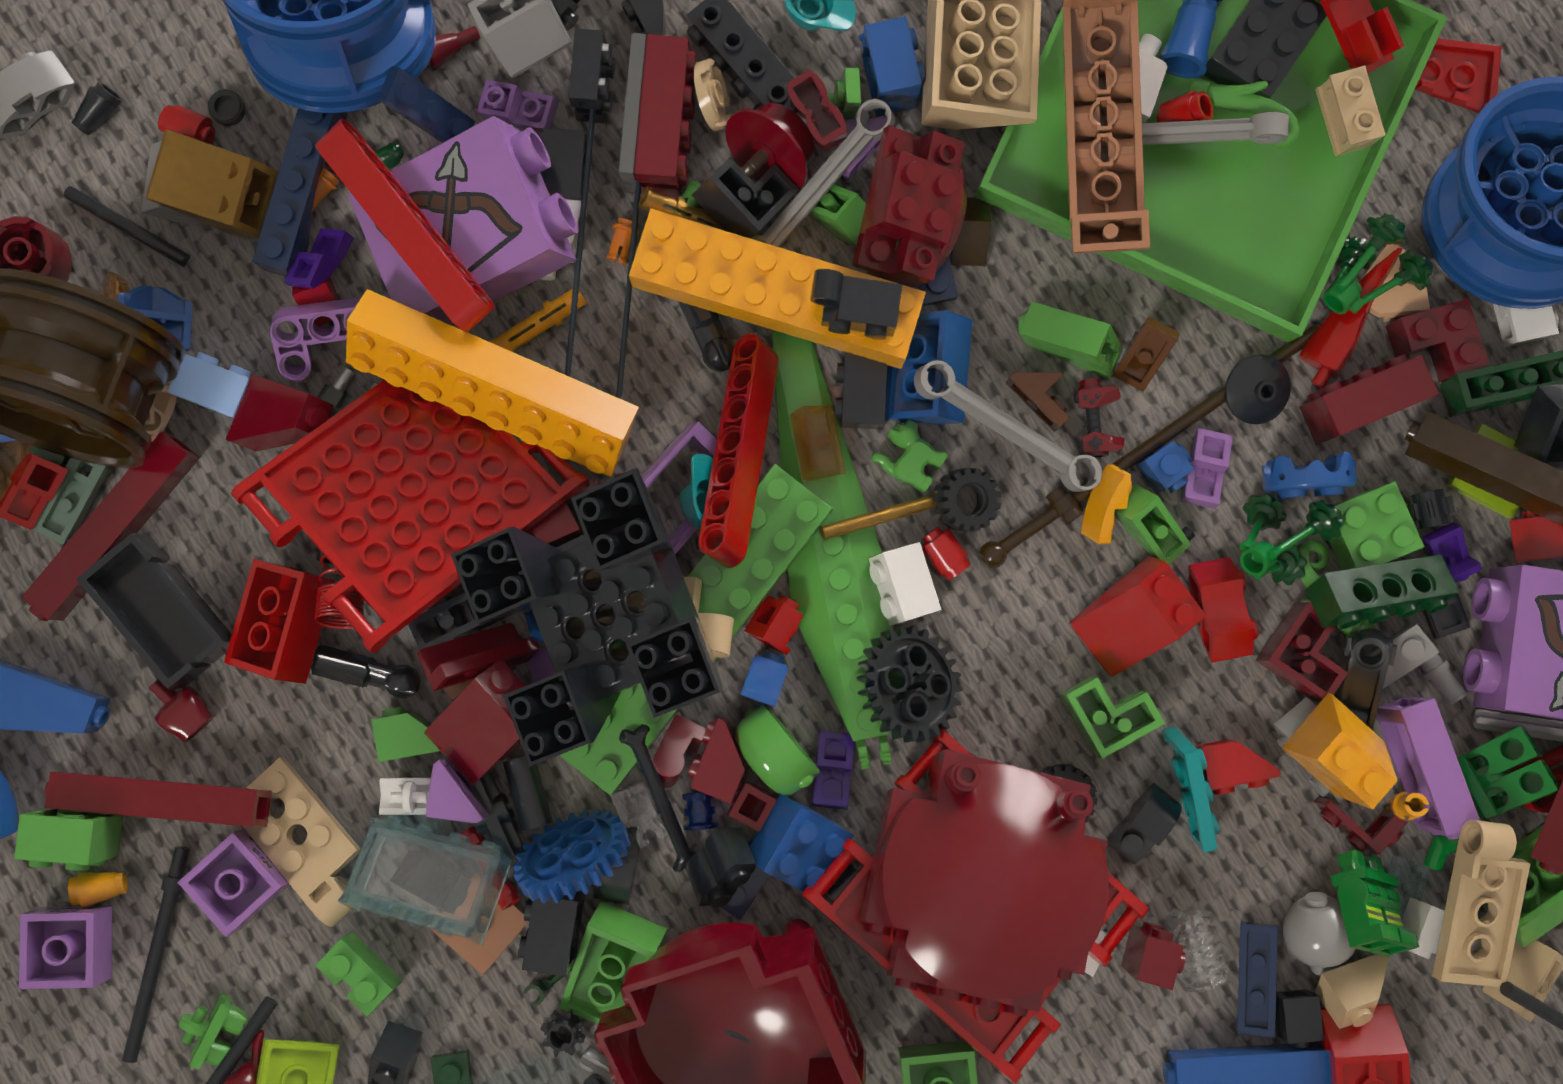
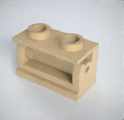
M1365 66L1330 75L1323 85L1315 89L1335 157L1368 148L1385 136Z

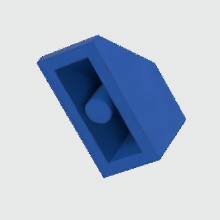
M767 651L763 652L762 657L755 654L740 695L775 707L789 667L782 664L784 657Z

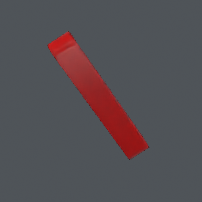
M340 119L315 144L316 149L449 319L459 329L469 333L495 308L493 301L362 135L346 120Z
M754 333L742 336L736 342L733 349L699 535L700 550L725 568H733L739 565L747 553L779 362L777 353Z

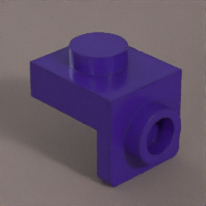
M1452 522L1422 536L1427 557L1441 554L1455 583L1464 581L1470 575L1482 570L1480 562L1469 556L1462 526Z

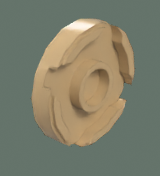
M710 58L696 62L694 67V83L704 119L715 132L725 129L726 123L732 115H726L725 107L730 106V97L723 74L717 66L712 67L714 60Z

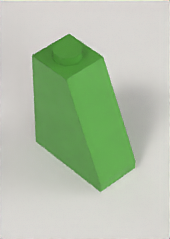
M1033 301L1028 312L1025 311L1019 320V335L1026 345L1107 380L1111 379L1123 348L1110 324Z

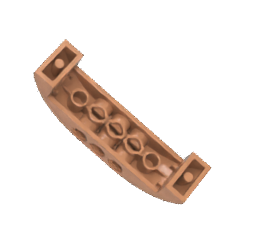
M1063 0L1066 156L1073 254L1150 249L1149 210H1145L1138 0Z

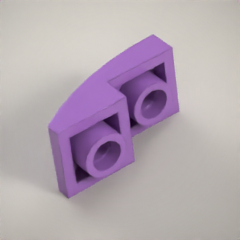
M486 80L477 113L487 118L495 116L508 124L522 128L530 127L534 131L543 133V128H551L558 101L554 96L522 91L518 85Z

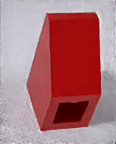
M1224 739L1195 745L1197 749L1200 748L1204 753L1207 762V769L1203 770L1204 780L1208 782L1214 795L1235 792L1234 786L1246 783L1248 788L1270 785L1269 779L1281 777L1278 768L1237 741Z

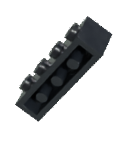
M704 0L687 14L689 28L687 34L697 47L703 45L711 54L709 59L714 60L713 66H717L721 72L726 71L732 78L731 85L735 92L742 99L748 97L755 105L753 110H758L767 103H777L797 113L787 87V83L795 77L729 0Z

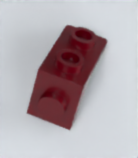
M1318 797L1314 801L1322 809L1319 815L1334 828L1342 827L1348 833L1345 839L1362 853L1366 850L1380 854L1386 847L1394 845L1401 838V830L1408 823L1398 818L1392 811L1383 810L1364 831L1331 800Z

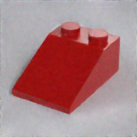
M1148 556L1068 624L1106 673L1113 677L1180 639L1206 617V614L1167 562Z

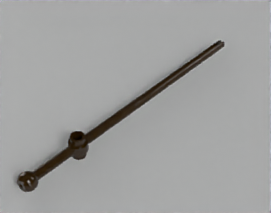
M1314 324L1304 331L1301 337L1286 343L1269 356L1276 358L1281 363L1285 362L1306 346V343L1320 324ZM1225 386L1112 464L1127 471L1224 404L1226 402ZM1063 485L1059 486L1046 496V499L1051 504L1049 508L1000 542L989 541L984 543L979 551L981 559L987 567L998 568L1005 563L1008 552L1056 519L1061 518L1065 525L1070 524L1083 514L1078 504L1090 496L1092 489L1068 493Z

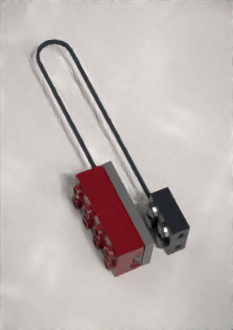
M575 28L568 98L571 106L574 108L576 120L589 122L565 365V375L569 377L571 376L594 126L595 123H604L605 112L611 113L613 96L612 91H609L608 79L615 78L616 60L612 58V44H607L604 31ZM632 33L619 175L621 181H623L625 193H635L617 391L615 395L619 399L623 390L632 293L629 273L635 258L640 197L646 187H650L652 190L667 196L680 197L681 187H687L689 166H686L687 155L684 153L691 152L692 132H690V120L694 118L695 109L693 86H695L694 67L696 64V51H690L689 38L652 34H648L647 37L646 34Z

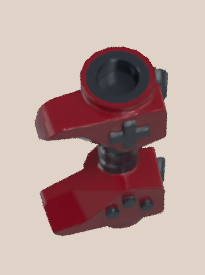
M1096 378L1079 381L1080 388L1074 394V402L1078 403V408L1085 409L1088 435L1083 436L1081 444L1078 445L1079 453L1097 458L1109 456V452L1121 451L1124 447L1125 439L1102 433L1099 413L1100 407L1120 400L1119 388L1116 386L1103 387L1100 379Z

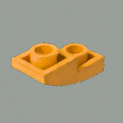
M1113 464L1106 465L1102 471V478L1099 484L1092 489L1085 508L1081 533L1097 544L1111 543L1112 530L1115 527V509H1127L1128 498L1132 490L1130 473Z

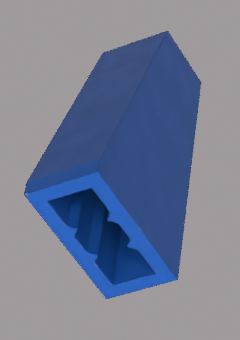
M0 659V729L92 733L98 732L99 728H102L107 723L110 716L108 704L111 698Z

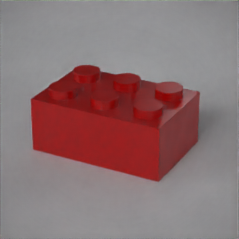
M253 558L224 663L273 680L306 684L322 625L314 620L317 589L323 586L318 580L319 575ZM322 576V581L325 584L335 583L334 579Z

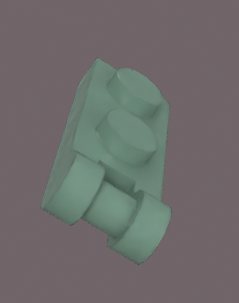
M70 458L65 467L68 469L67 474L52 501L48 500L33 530L65 545L81 526L106 477L112 473L114 467ZM86 465L93 467L89 476L82 473Z

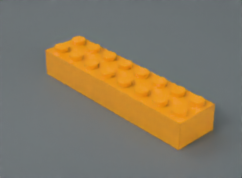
M651 208L629 273L633 288L840 351L866 357L902 369L906 360L926 294L925 291L902 285L897 326L893 337L886 336V339L883 340L871 339L864 335L865 332L850 330L849 334L833 333L828 330V327L821 326L824 306L810 301L815 270L831 269L841 272L844 276L889 283L895 282Z
M368 289L347 319L346 363L352 365L356 370L364 373L369 372L385 379L395 387H403L413 391L427 401H436L452 408L460 415L480 420L492 429L508 432L519 437L527 444H537L542 448L552 451L559 458L570 459L586 466L594 473H602L612 477L627 446L638 406Z

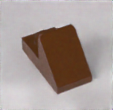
M1148 316L1139 332L1135 331L1113 373V377L1144 392L1177 342L1180 332Z
M1015 372L1006 381V384L1055 432L1070 417L1065 413L1067 411L1065 405L1053 395L1049 397L1045 392L1064 373Z

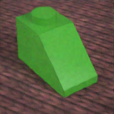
M833 185L808 215L836 238L856 247L866 203L859 194Z
M1137 484L1132 486L1127 509H1115L1114 514L1124 529L1152 557L1164 560L1168 565L1191 545L1159 496Z
M403 707L382 710V718L371 719L378 762L440 751L424 734V731L432 723L416 712L404 713Z

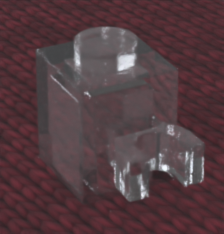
M644 778L620 787L611 794L619 818L625 828L637 826L636 838L640 848L649 844L646 837L647 830L655 831L659 841L666 839L668 835L664 826L655 819L659 812Z

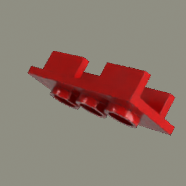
M1320 0L1350 69L1365 66L1368 74L1395 59L1392 52L1404 47L1388 7L1374 13L1369 0Z

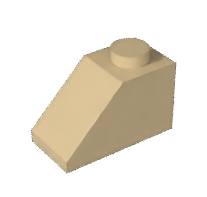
M1375 954L1322 973L1315 993L1319 996L1322 1004L1339 1029L1352 1024L1354 1027H1360L1373 1018V1012L1380 998L1389 956Z

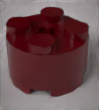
M13 216L0 221V268L33 272L66 282L69 280L72 255L65 239L28 217Z

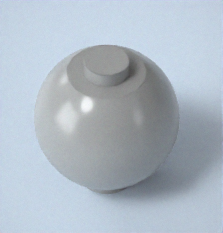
M1310 892L1305 897L1297 900L1288 909L1283 921L1285 942L1292 954L1301 962L1309 965L1314 974L1322 975L1324 972L1338 968L1340 964L1352 956L1355 948L1349 946L1338 899L1328 896L1323 892Z

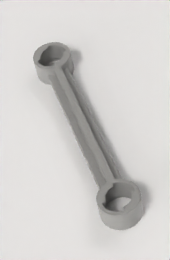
M871 99L864 102L857 112L856 120L858 125L762 236H753L751 239L780 247L872 140H881L883 128L878 131H871L868 127V118L870 117L868 113L876 108L885 109V115L888 119L883 128L889 125L895 126V116L890 107L879 99Z
M1266 112L1253 115L1251 118L1142 123L1143 145L1244 140H1250L1258 144L1280 143L1288 139L1289 116L1280 112Z
M939 360L931 361L917 370L914 376V386L922 397L930 400L942 397L1060 472L1062 483L1067 489L1081 492L1093 489L1099 484L1102 478V468L1094 457L1090 455L1074 457L955 381L954 371L947 363ZM929 368L939 370L944 377V388L939 393L931 391L933 387L928 382L929 372L926 371ZM1077 461L1085 463L1090 472L1089 481L1084 486L1079 485L1081 481L1076 476L1077 467L1074 464Z

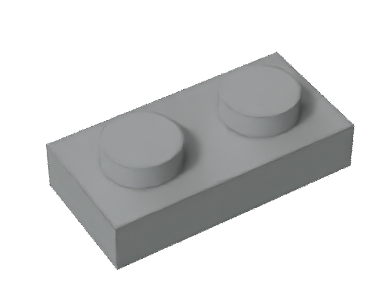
M1416 621L1391 637L1393 638V644L1398 645L1393 666L1388 665L1383 689L1440 653ZM1377 646L1365 655L1375 656L1380 653L1381 649Z

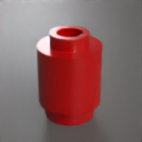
M1192 91L1168 100L1159 107L1157 123L1210 120L1213 117L1212 101L1208 94L1203 91L1199 93Z
M167 105L163 108L158 118V129L161 132L171 130L208 144H212L216 131L211 118L183 106Z
M938 526L922 538L925 543L922 546L924 555L940 576L944 575L948 581L971 565L966 558L968 556L967 552L949 528L942 531Z

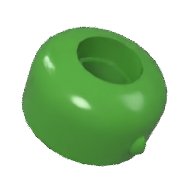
M764 703L760 704L757 708L750 709L746 713L745 718L736 727L734 739L738 750L754 772L773 791L782 795H792L810 785L813 779L821 772L802 746Z

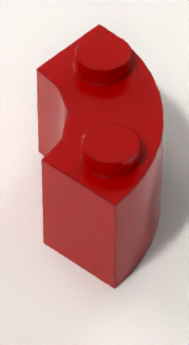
M1530 511L1521 512L1522 519L1509 521L1516 562L1563 557V526Z
M1230 557L1188 565L1190 594L1206 614V617L1200 621L1198 630L1211 663L1253 655L1254 640L1258 638V629L1255 620L1249 617L1245 604L1243 590H1246V579L1241 569L1237 570Z

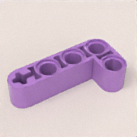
M386 293V294H380V295L385 296V297H387V298L390 299V296H389L388 293ZM362 297L289 306L279 309L272 318L270 335L280 374L290 381L305 379L311 371L312 351L310 345L346 340L347 319ZM320 316H327L333 320L334 325L330 328H321L315 324L314 320ZM283 321H290L297 326L298 330L293 333H285L279 329L278 324ZM291 355H297L305 363L295 367L288 364L286 358Z

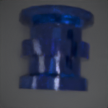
M703 792L682 794V800L686 801L687 808H683V813L688 818V823L683 825V830H706L718 827V822L713 821L712 814L716 813L715 806L711 805L712 796Z

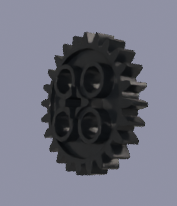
M901 625L881 632V636L870 640L872 647L863 650L868 659L858 663L865 670L864 675L857 676L858 681L865 683V688L858 691V695L868 697V701L863 705V709H873L874 713L870 721L881 720L880 732L891 731L893 740L903 738L904 743L922 742L929 740V738L940 736V730L950 727L947 720L957 717L951 707L961 705L960 700L954 697L956 692L963 691L962 687L954 683V679L961 676V673L952 672L951 669L957 662L956 659L947 660L945 656L948 653L949 647L939 649L940 638L936 636L929 639V631L927 629L918 631L915 625L907 628Z

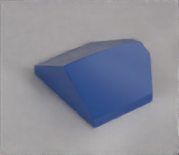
M145 285L117 294L116 301L160 324L182 343L185 351L190 350L191 302L183 300L166 288Z

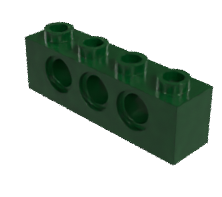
M1563 350L1454 375L1440 384L1449 417L1531 400L1537 386L1562 385Z
M1441 554L1324 573L1305 589L1322 628L1338 625L1340 629L1350 628L1368 620L1369 624L1379 623L1394 615H1397L1399 619H1403L1422 610H1426L1428 614L1435 613L1448 607L1447 601L1459 593L1457 585Z

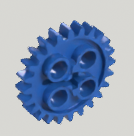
M585 809L579 817H575L572 812L568 820L562 821V819L557 818L555 826H543L545 832L542 835H532L533 843L523 844L522 847L525 852L516 855L518 863L513 865L516 872L513 875L525 896L529 895L532 901L540 898L541 902L545 904L553 897L555 903H559L564 895H568L569 899L573 900L577 891L581 890L582 893L587 894L589 891L588 886L592 884L601 886L600 878L603 876L612 877L614 874L611 868L623 865L620 858L628 855L626 847L631 844L628 839L629 834L619 816H612L609 810L602 814L600 809H596L589 815L587 809Z

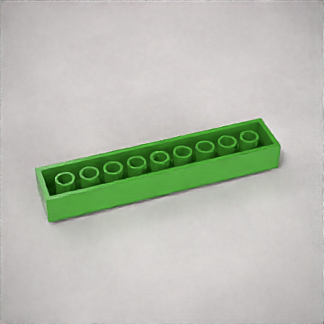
M774 464L757 488L748 548L743 561L736 567L725 568L705 554L688 576L697 577L702 580L698 613H715L734 618L733 641L829 517L833 508ZM714 657L715 663L719 658ZM639 684L621 692L594 742L563 753L560 756L611 796L619 789L638 764L630 746L620 742L619 735L623 729L635 730L641 724L648 725L650 730L646 735L645 743L649 750L680 708L654 718L642 685Z

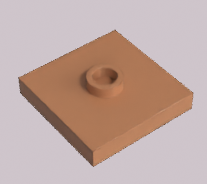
M478 871L471 878L473 882L468 889V897L463 905L457 908L454 915L443 911L429 929L479 973L484 975L529 921H524L525 911L516 903L502 910L492 895L495 891L490 882Z

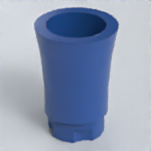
M1183 0L1182 6L1178 9L1167 43L1158 58L1168 65L1166 73L1180 78H1198L1206 73L1208 50L1216 21L1215 13L1218 7L1216 0Z

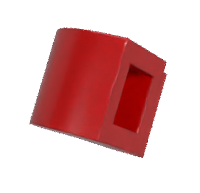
M28 453L10 477L12 482L0 502V517L33 530L48 500L52 501L68 469L34 453Z

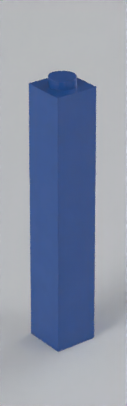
M1312 1042V1046L1307 1048H1294L1289 1044L1174 1050L1167 1051L1168 1062L1163 1063L1165 1084H1332L1330 1053L1319 1042Z

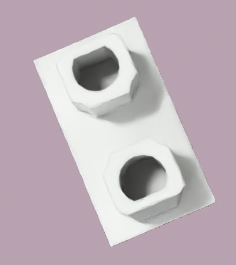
M431 777L380 778L381 798L379 815H426Z

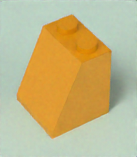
M1328 693L1282 746L1290 756L1334 795L1372 810L1398 781L1385 741L1331 693Z

